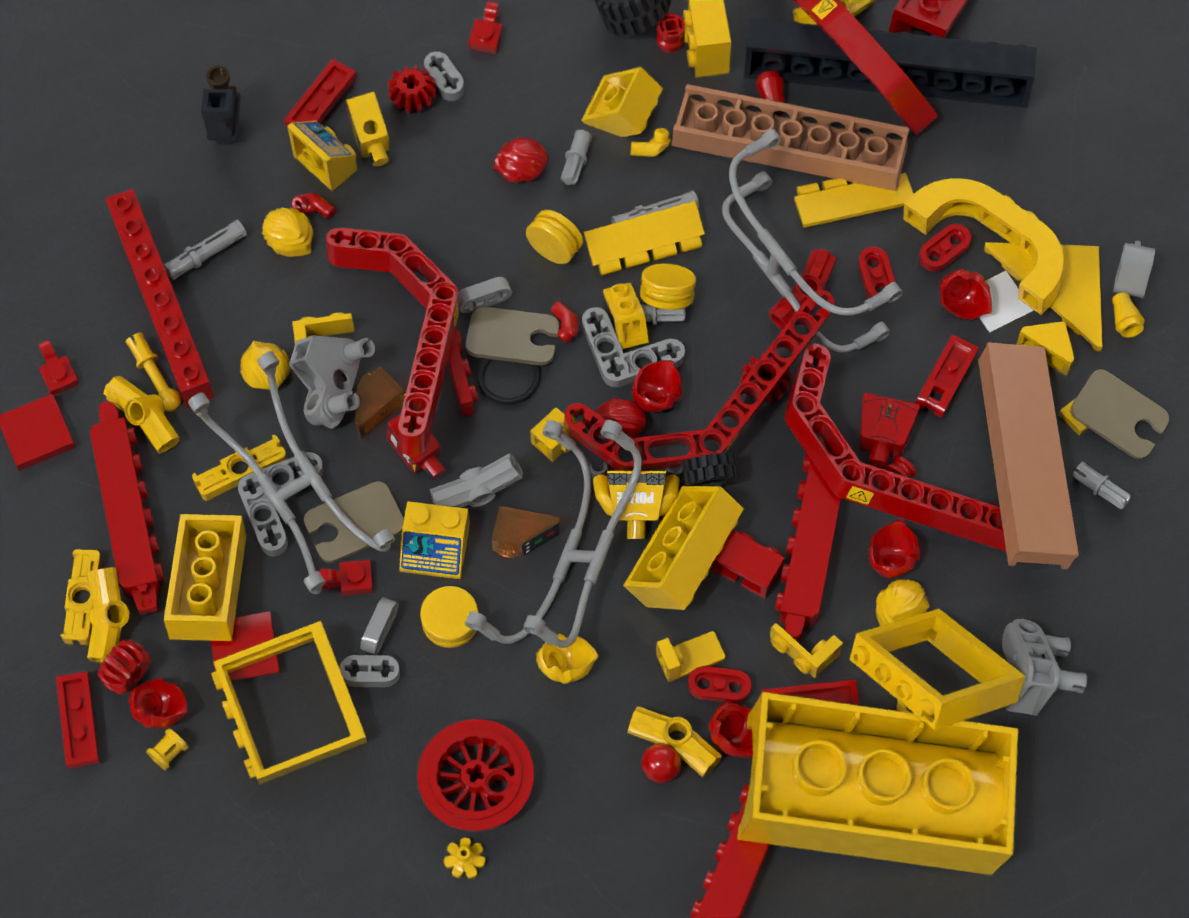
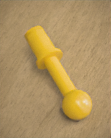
M143 333L134 334L135 340L129 337L125 343L129 346L137 361V368H145L159 393L158 396L164 403L165 411L171 412L176 410L181 404L180 393L173 388H169L155 363L159 357L156 353L153 354Z

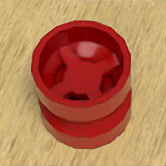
M666 14L661 21L658 20L657 45L664 52H677L684 45L685 24L679 15Z

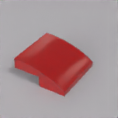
M271 612L236 617L232 641H211L213 661L274 639ZM275 655L228 674L230 680L237 681L280 673L278 657Z

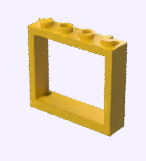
M940 609L856 633L849 659L934 730L1017 703L1025 680V675ZM927 640L981 684L942 696L889 652Z
M321 621L213 662L216 671L211 673L217 691L224 689L227 700L222 702L228 720L235 718L238 729L234 730L233 734L239 749L246 747L249 759L244 760L250 778L256 776L259 784L367 743L362 725ZM314 641L351 736L264 769L228 674Z

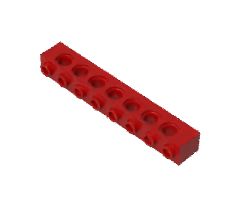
M130 189L105 198L186 408L190 407L188 404L189 399L198 393L203 392L208 400L214 398L209 379L134 190Z

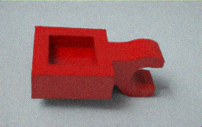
M488 1L484 20L475 19L468 42L469 49L497 53L503 32V25L497 23L500 10H498L499 3Z
M49 339L39 343L38 346L47 363L39 367V370L50 394L53 393V396L78 386L79 382L67 356L58 359Z
M370 560L339 562L340 571L333 569L318 570L326 581L322 589L341 587L342 596L373 593Z

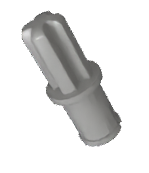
M585 130L575 131L570 150L565 153L566 162L561 174V180L566 185H575L577 183L582 166L587 163L586 154L592 140V135Z
M641 305L645 313L646 322H653V325H657V322H683L686 318L685 308L665 310L650 305Z
M1084 461L1077 466V469L1080 471L1073 472L1072 478L1077 479L1093 490V495H1100L1119 509L1125 508L1129 503L1131 495L1110 481V476L1101 475Z

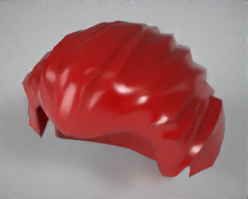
M518 137L505 143L494 160L493 169L511 183L519 184L522 181L531 183L547 166L549 155L538 141L531 138Z
M960 269L942 278L939 284L940 301L948 313L955 315L958 319L973 320L992 312L990 287L982 275L977 272Z
M662 360L649 363L640 368L636 378L633 380L634 386H632L633 391L631 393L634 401L645 412L660 413L672 408L675 402H679L683 392V381L678 370L675 368L674 361Z
M613 398L601 404L596 410V413L605 420L619 423L622 426V431L631 439L638 438L646 425L644 412L635 402L630 400ZM601 432L595 434V437L603 444L610 441V439L602 436Z
M901 519L880 528L872 536L868 549L870 554L868 557L870 560L869 564L872 565L879 575L888 579L903 576L912 570L920 557L918 537Z
M161 677L136 686L129 695L128 701L133 718L142 723L146 728H165L183 719L187 713V702L184 692L176 683L169 684Z
M734 703L722 704L716 709L709 722L713 743L723 752L733 757L748 758L753 756L752 729H747L748 715L751 712V708H747L745 705Z

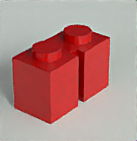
M731 530L723 544L722 551L715 557L711 570L736 583L740 576L743 577L744 580L741 586L765 599L783 570L785 558L781 556L777 549L771 546L764 547L754 542V539L749 534Z

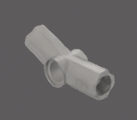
M509 453L484 468H471L462 473L459 479L430 489V494L434 505L457 508L467 505L480 507L491 502L495 498L496 492L522 479L523 472L514 456Z

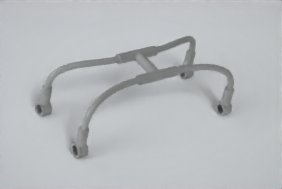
M770 129L760 139L745 146L744 150L734 157L729 168V181L733 193L726 198L722 205L723 217L730 229L753 254V259L782 297H786L796 312L801 305L791 293L792 289L780 275V266L788 276L791 275L814 302L838 315L849 316L860 314L867 310L872 311L887 302L892 303L902 296V289L896 282H892L880 293L865 300L864 304L853 308L838 307L820 297L797 272V267L770 232L761 226L743 198L757 190H766L773 180L765 171H762L753 180L741 187L737 183L736 171L739 163L745 157H751L766 148L768 150L775 148L780 144L782 138L775 129ZM735 200L757 231L758 238L771 253L769 260L763 251H759L732 219L729 207ZM882 321L848 345L834 344L820 332L816 334L815 338L832 351L846 353L856 349L860 350L875 341L880 342L888 337L891 331Z
M273 351L263 354L257 362L268 377L277 418L283 434L294 453V459L304 473L301 477L278 490L268 474L262 471L247 451L207 414V407H209L210 402L203 392L189 399L188 404L193 412L229 444L258 477L257 481L285 524L290 526L299 544L309 574L303 580L309 592L319 594L326 581L320 572L315 570L309 548L295 521L296 517L285 501L286 499L312 485L321 501H325L336 517L370 547L386 552L391 548V543L395 540V537L389 528H386L377 533L372 539L360 530L333 501L329 489L305 452L300 450L290 431L281 405L275 378L276 366L279 364V360Z
M553 420L546 422L542 433L546 437L559 442L567 450H572L582 467L584 492L575 528L570 532L553 576L554 581L543 604L535 616H527L523 629L512 636L501 635L499 630L486 621L487 618L484 615L473 611L469 612L465 625L479 631L492 641L496 640L504 644L518 642L529 634L537 635L549 645H555L560 648H568L575 642L581 628L592 585L597 581L614 537L613 531L636 487L641 472L642 460L640 452L634 445V441L622 431V426L619 423L606 420L601 429V434L608 439L614 440L625 450L631 452L634 459V468L628 486L606 530L602 531L595 551L577 550L583 535L581 531L587 516L591 497V473L588 461L582 450L576 445V441L563 431V425ZM571 563H590L584 578L585 584L571 633L566 640H561L557 634L545 626V621L542 618L553 602L560 584L564 582Z

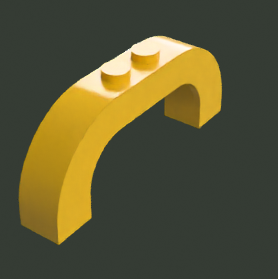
M956 178L944 179L928 184L915 192L904 203L903 220L925 235L941 220L950 216L963 215L978 220L1008 242L1013 243L1033 261L1035 267L1019 284L1018 299L1040 315L1056 299L1061 286L1064 256L1060 242L1053 231L1041 222L1034 213L1025 211L1016 205L1009 196L1002 195L983 183Z

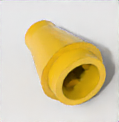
M1128 293L1116 294L1112 298L1116 331L1125 338L1135 337L1144 330L1145 320L1130 299Z

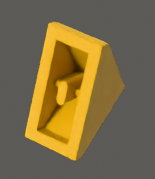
M1065 321L1026 326L1021 329L1016 345L1045 347L1047 364L1065 376L1069 374L1074 361V355Z

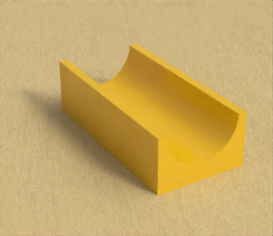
M762 692L748 715L747 729H752L753 760L746 807L738 828V840L992 875L1013 855L1018 729L961 721L934 730L916 714L766 692Z

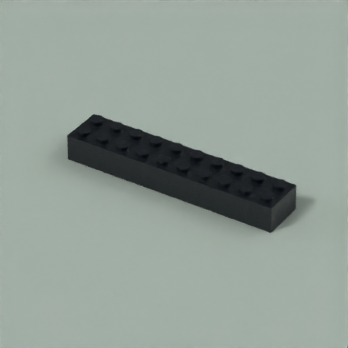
M750 18L744 78L757 79V76L764 72L777 71L780 77L783 78V82L879 92L834 40L817 24L775 21L768 18ZM867 30L910 78L924 97L1023 108L1028 106L1035 78L1037 48L1026 45L1015 46L999 44L997 42L986 43L970 41L968 39L957 40L941 38L940 36L929 37L913 35L911 33L900 34L884 32L882 30Z

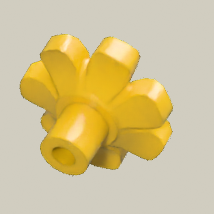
M462 838L460 846L453 842L448 845L447 850L451 856L444 858L445 867H454L452 875L456 878H461L464 872L469 879L476 877L477 870L475 867L483 868L485 865V858L479 856L483 853V847L479 843L471 846L469 838Z

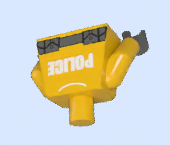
M603 462V470L594 471L593 465L590 464L589 470L593 480L595 497L604 512L612 516L628 486L633 471H608L606 462ZM680 466V470L677 472L671 471L670 468H665V471L640 472L636 487L618 520L627 521V539H646V521H658L659 517L666 515L678 496L680 480L683 476L682 466Z

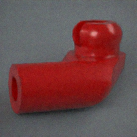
M317 193L301 194L295 196L292 200V207L300 213L318 212L327 220L331 219L336 213V208Z
M557 301L550 310L561 321V329L558 330L557 335L562 341L570 342L573 336L576 337L578 334L579 319L561 301Z

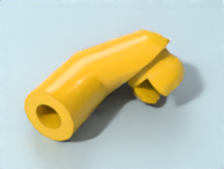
M659 128L655 130L654 137L649 142L632 141L631 156H658L670 144L669 131Z

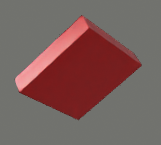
M53 393L0 415L1 430L19 471L76 448Z

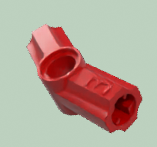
M821 248L819 250L813 249L801 277L814 291L824 290L837 258L829 251ZM796 283L791 293L802 306L809 296L802 293L803 290ZM783 297L768 312L774 324L781 330L784 329L796 313L786 297Z

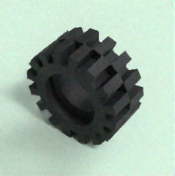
M726 452L719 454L711 453L710 455L704 454L700 455V457L687 459L682 463L685 486L726 487V485L735 484L734 482L740 480L736 454L730 452L727 454Z

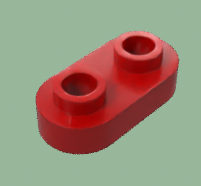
M951 224L922 246L919 255L921 266L931 272L943 270L968 250L971 241L970 231L960 224ZM956 240L960 244L955 245L952 244L951 241ZM936 257L938 261H932L929 258Z
M868 247L860 253L858 268L868 298H871L880 293L875 289H884L888 284L895 282L888 255L883 249ZM875 263L877 267H870L868 264Z
M700 666L690 673L688 688L690 693L700 700L739 704L749 697L751 680L746 673L740 670ZM705 681L710 686L707 689H702L698 684ZM733 685H737L740 687L741 690L737 693H733L730 691L729 688Z

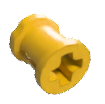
M170 728L165 731L166 735L154 748L146 750L148 756L165 771L170 767L169 763L181 750L186 751L189 748L185 741Z

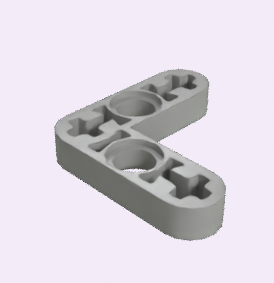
M594 307L586 310L583 314V331L601 376L610 387H621L633 383L640 369L636 366L635 362L641 357H646L653 363L657 362L655 353H658V359L661 358V361H674L675 368L680 367L684 362V345L676 339H666L623 353L605 310ZM592 318H596L600 322L601 333L597 334L595 325L591 323ZM607 341L613 344L614 349L609 353H602L597 349L599 343ZM671 349L673 353H676V358H671L670 355H667V350ZM614 360L616 370L620 371V376L618 377L611 373L610 362Z
M312 452L305 453L320 477H322L324 469L321 458ZM294 457L262 469L264 473L268 474L271 481L275 474L280 472L287 473L290 476L287 483L283 485L274 483L278 490L296 480L292 468L296 467L299 477L304 475ZM253 472L242 477L238 484V491L262 551L268 556H279L285 552L288 546L286 533L274 505L257 481V475ZM253 484L257 493L251 495L248 486ZM260 509L271 511V517L266 521L261 522L254 518L255 513ZM272 528L275 538L278 539V545L272 546L269 543L266 530Z

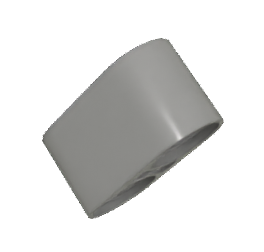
M1137 240L1134 244H1124L1115 278L1114 293L1126 292L1129 296L1144 297L1153 265L1155 248L1142 246L1141 241Z

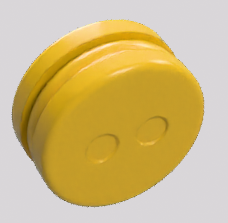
M552 210L540 211L526 229V237L531 246L540 255L554 263L567 264L583 244L582 235L577 227L565 216Z
M655 264L643 270L640 297L646 304L659 309L677 310L686 308L693 303L696 276L689 269L674 264Z
M445 586L432 591L423 601L420 611L423 631L427 638L434 644L445 648L459 647L470 641L477 631L467 627L465 622L470 611L478 613V607L474 598L466 590L455 586Z

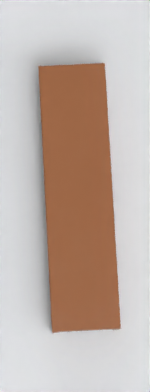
M686 84L683 102L676 125L673 128L671 146L734 158L739 152L744 150L745 146L760 139L766 131L775 129L782 138L778 146L771 150L766 148L751 157H745L743 160L834 179H844L849 182L855 181L859 184L897 191L908 147L909 128ZM690 95H701L706 101L694 100ZM728 100L733 104V106L726 107L721 105L718 101ZM746 106H757L761 109V112H752ZM783 111L786 112L789 115V117L782 118L775 115L774 112ZM802 117H813L817 120V123H808ZM839 122L842 123L846 128H834L830 125V123ZM862 127L869 128L874 134H864L858 129ZM895 133L900 135L902 139L893 140L886 135Z
M988 342L978 363L1008 566H1015L1017 562L1061 565L1062 569H1068L1075 558L1079 556L1045 347Z

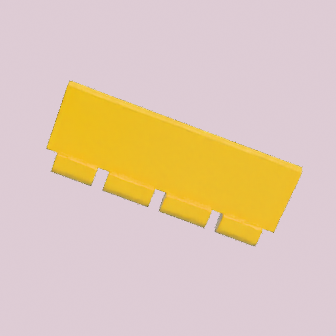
M901 173L897 191L859 184L855 181L848 185L847 180L831 179L822 181L823 191H820L818 183L798 186V196L794 197V201L803 228L902 207L913 195V191L907 174Z
M696 201L583 232L592 265H598L602 276L622 270L620 258L624 259L626 268L648 263V250H651L654 261L677 255L676 242H679L682 253L701 248L700 236L705 234Z

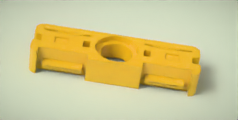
M272 435V440L251 450H248L247 447L244 448L261 469L287 460L286 452L276 435ZM237 452L221 459L220 465L198 476L193 473L192 478L203 500L208 501L237 487L242 477L254 472L249 465L247 471L242 474H236L232 471L235 463L240 461L246 462Z
M76 549L72 553L74 563L71 579H68L64 607L66 618L64 634H61V637L66 644H74L75 640L79 641L80 645H88L93 627L89 619L93 603L87 572L101 569L102 557L97 550ZM80 590H86L90 593L88 601L82 604L75 603L73 600L74 595Z

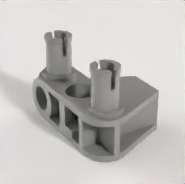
M313 335L296 341L289 366L309 390L303 409L309 423L315 426L324 425L329 429H333L341 422L345 412L356 410L359 407V397L356 393L352 394V388L360 360L365 357H371L375 352V345L372 340L368 341V338H362L355 342L348 338ZM343 373L345 374L347 381H344V378L342 377Z
M1016 619L1013 623L1007 624L1002 638L1003 652L1007 662L1025 675L1019 700L1017 703L1005 706L1007 711L1037 715L1057 689L1075 691L1077 693L1084 692V688L1080 686L1086 688V674L1060 670L1054 658V655L1064 658L1069 655L1068 652H1070L1071 647L1069 638L1045 635L1040 626L1026 619Z

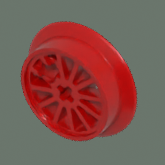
M484 719L464 720L441 730L428 743L419 761L418 786L424 803L439 820L462 830H487L507 822L524 806L533 785V762L524 742L506 726ZM479 746L477 760L470 759L466 747ZM484 747L495 749V752L484 763L482 761ZM461 750L466 764L463 766L450 756ZM501 755H504L509 761L504 765L491 769ZM445 763H448L461 774L441 772V769ZM513 770L514 776H510L507 772ZM477 773L481 774L482 779H477L475 783L471 782V777H475ZM440 780L459 782L445 789H441L439 786ZM496 780H503L507 785L506 789L502 792H494L490 787ZM463 790L454 803L445 799V797ZM472 795L470 809H460L459 807L467 797ZM478 796L481 797L486 810L475 811ZM488 799L499 804L492 807L490 806Z

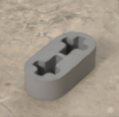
M432 52L428 54L424 59V69L427 68L429 76H433L435 79V88L438 93L448 101L460 99L464 94V80L458 70L444 53ZM432 64L442 65V72L440 73L437 67H432ZM448 80L452 86H456V89L447 87L446 81Z
M496 277L460 290L458 292L459 310L462 313H471L476 308L489 307L507 300L512 295L508 280L505 277Z
M386 597L380 599L363 635L360 645L362 651L373 655L379 653L397 614L398 602Z
M351 655L346 657L340 665L344 682L352 687H390L396 684L400 678L398 662L393 657L387 655ZM353 665H358L359 670H361L357 672L356 677H351L350 672H348L352 670ZM388 665L390 670L394 672H389L388 677L384 678L381 672L377 671H382L384 666Z

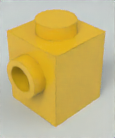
M557 407L530 430L531 443L552 462L563 452L568 453L571 451L542 433L548 420L556 421L564 427V414ZM572 418V423L576 424L577 421Z

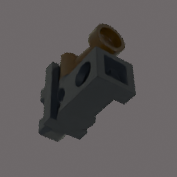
M216 65L211 67L206 73L207 82L212 89H203L201 113L207 130V140H215L217 144L231 145L237 138L241 95L240 92H236V86H228L230 84L228 69L224 66Z

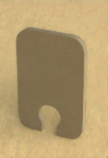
M479 307L471 315L466 338V351L469 355L478 358L547 365L554 358L555 345L537 346L530 339L536 333L558 337L559 321L556 317L547 314Z
M1102 369L1092 373L1071 406V414L1078 422L1135 459L1145 458L1155 446L1151 441L1141 439L1136 435V423L1139 421L1148 422L1153 430L1162 434L1169 422V415L1164 408L1110 372Z
M383 482L370 483L333 499L340 510L372 539L377 533L386 528H389L394 537L402 533L404 518L389 487ZM326 503L310 509L304 516V523L309 535L318 532L325 525H332L338 530L335 540L315 545L320 558L326 563L340 561L370 547L353 534L336 517Z

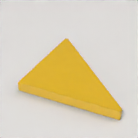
M985 243L984 251L996 258L1002 264L1001 266L1017 281H1022L1035 267L1031 258L1013 243ZM1061 245L1064 256L1061 286L1050 308L1077 335L1083 336L1093 345L1092 348L1095 351L1101 352L1102 323L1099 246Z

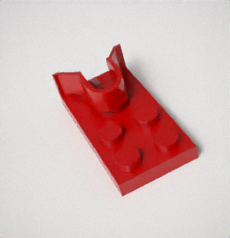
M900 0L894 8L889 32H911L916 27L931 33V36L946 38L947 33L969 0Z

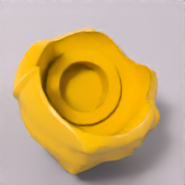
M280 208L274 211L271 210L265 216L262 234L268 243L267 245L272 247L277 255L296 257L311 253L313 229L308 217L304 213H300L294 208Z
M253 341L241 358L240 374L245 382L252 388L270 390L268 377L257 360L263 354L273 351L279 360L275 373L277 388H279L290 373L289 358L284 350H281L272 343Z
M899 579L892 581L887 589L880 591L876 598V617L879 625L883 626L926 613L930 604L925 596L924 589L921 588L918 582L909 579Z
M558 634V638L561 640H566L568 638L565 637L563 634ZM577 636L575 642L568 648H560L545 642L536 653V662L543 674L549 679L563 684L575 682L586 676L593 667L594 662L598 659L595 649L580 636Z

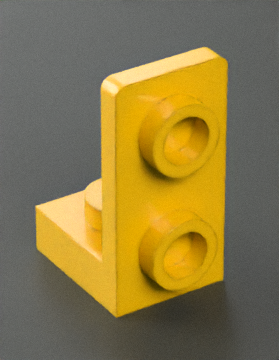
M631 283L616 284L610 288L603 289L604 298L614 319L616 336L621 348L626 349L649 343L645 313Z
M338 312L327 317H304L298 321H292L295 343L313 335L329 336L355 331L351 313L344 314Z
M777 623L771 627L770 631L772 645L783 654L786 652L792 657L795 666L802 673H809L815 679L841 654L843 642L835 635L827 642L822 639L810 654Z
M713 631L673 647L669 638L658 641L656 645V656L668 683L689 675L697 667L711 666L725 660L723 649Z

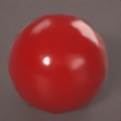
M659 743L646 749L642 757L641 767L649 780L658 784L669 783L677 777L682 761L679 754L671 746Z

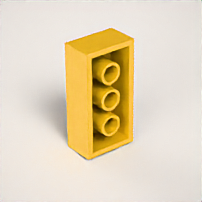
M682 486L676 500L667 511L623 586L648 608L685 610L692 602L694 593L701 581L708 575L709 568L715 557L722 551L723 544L731 530L736 527L738 518L744 508L721 486Z
M180 514L164 615V623L170 640L232 641L247 537L242 516Z

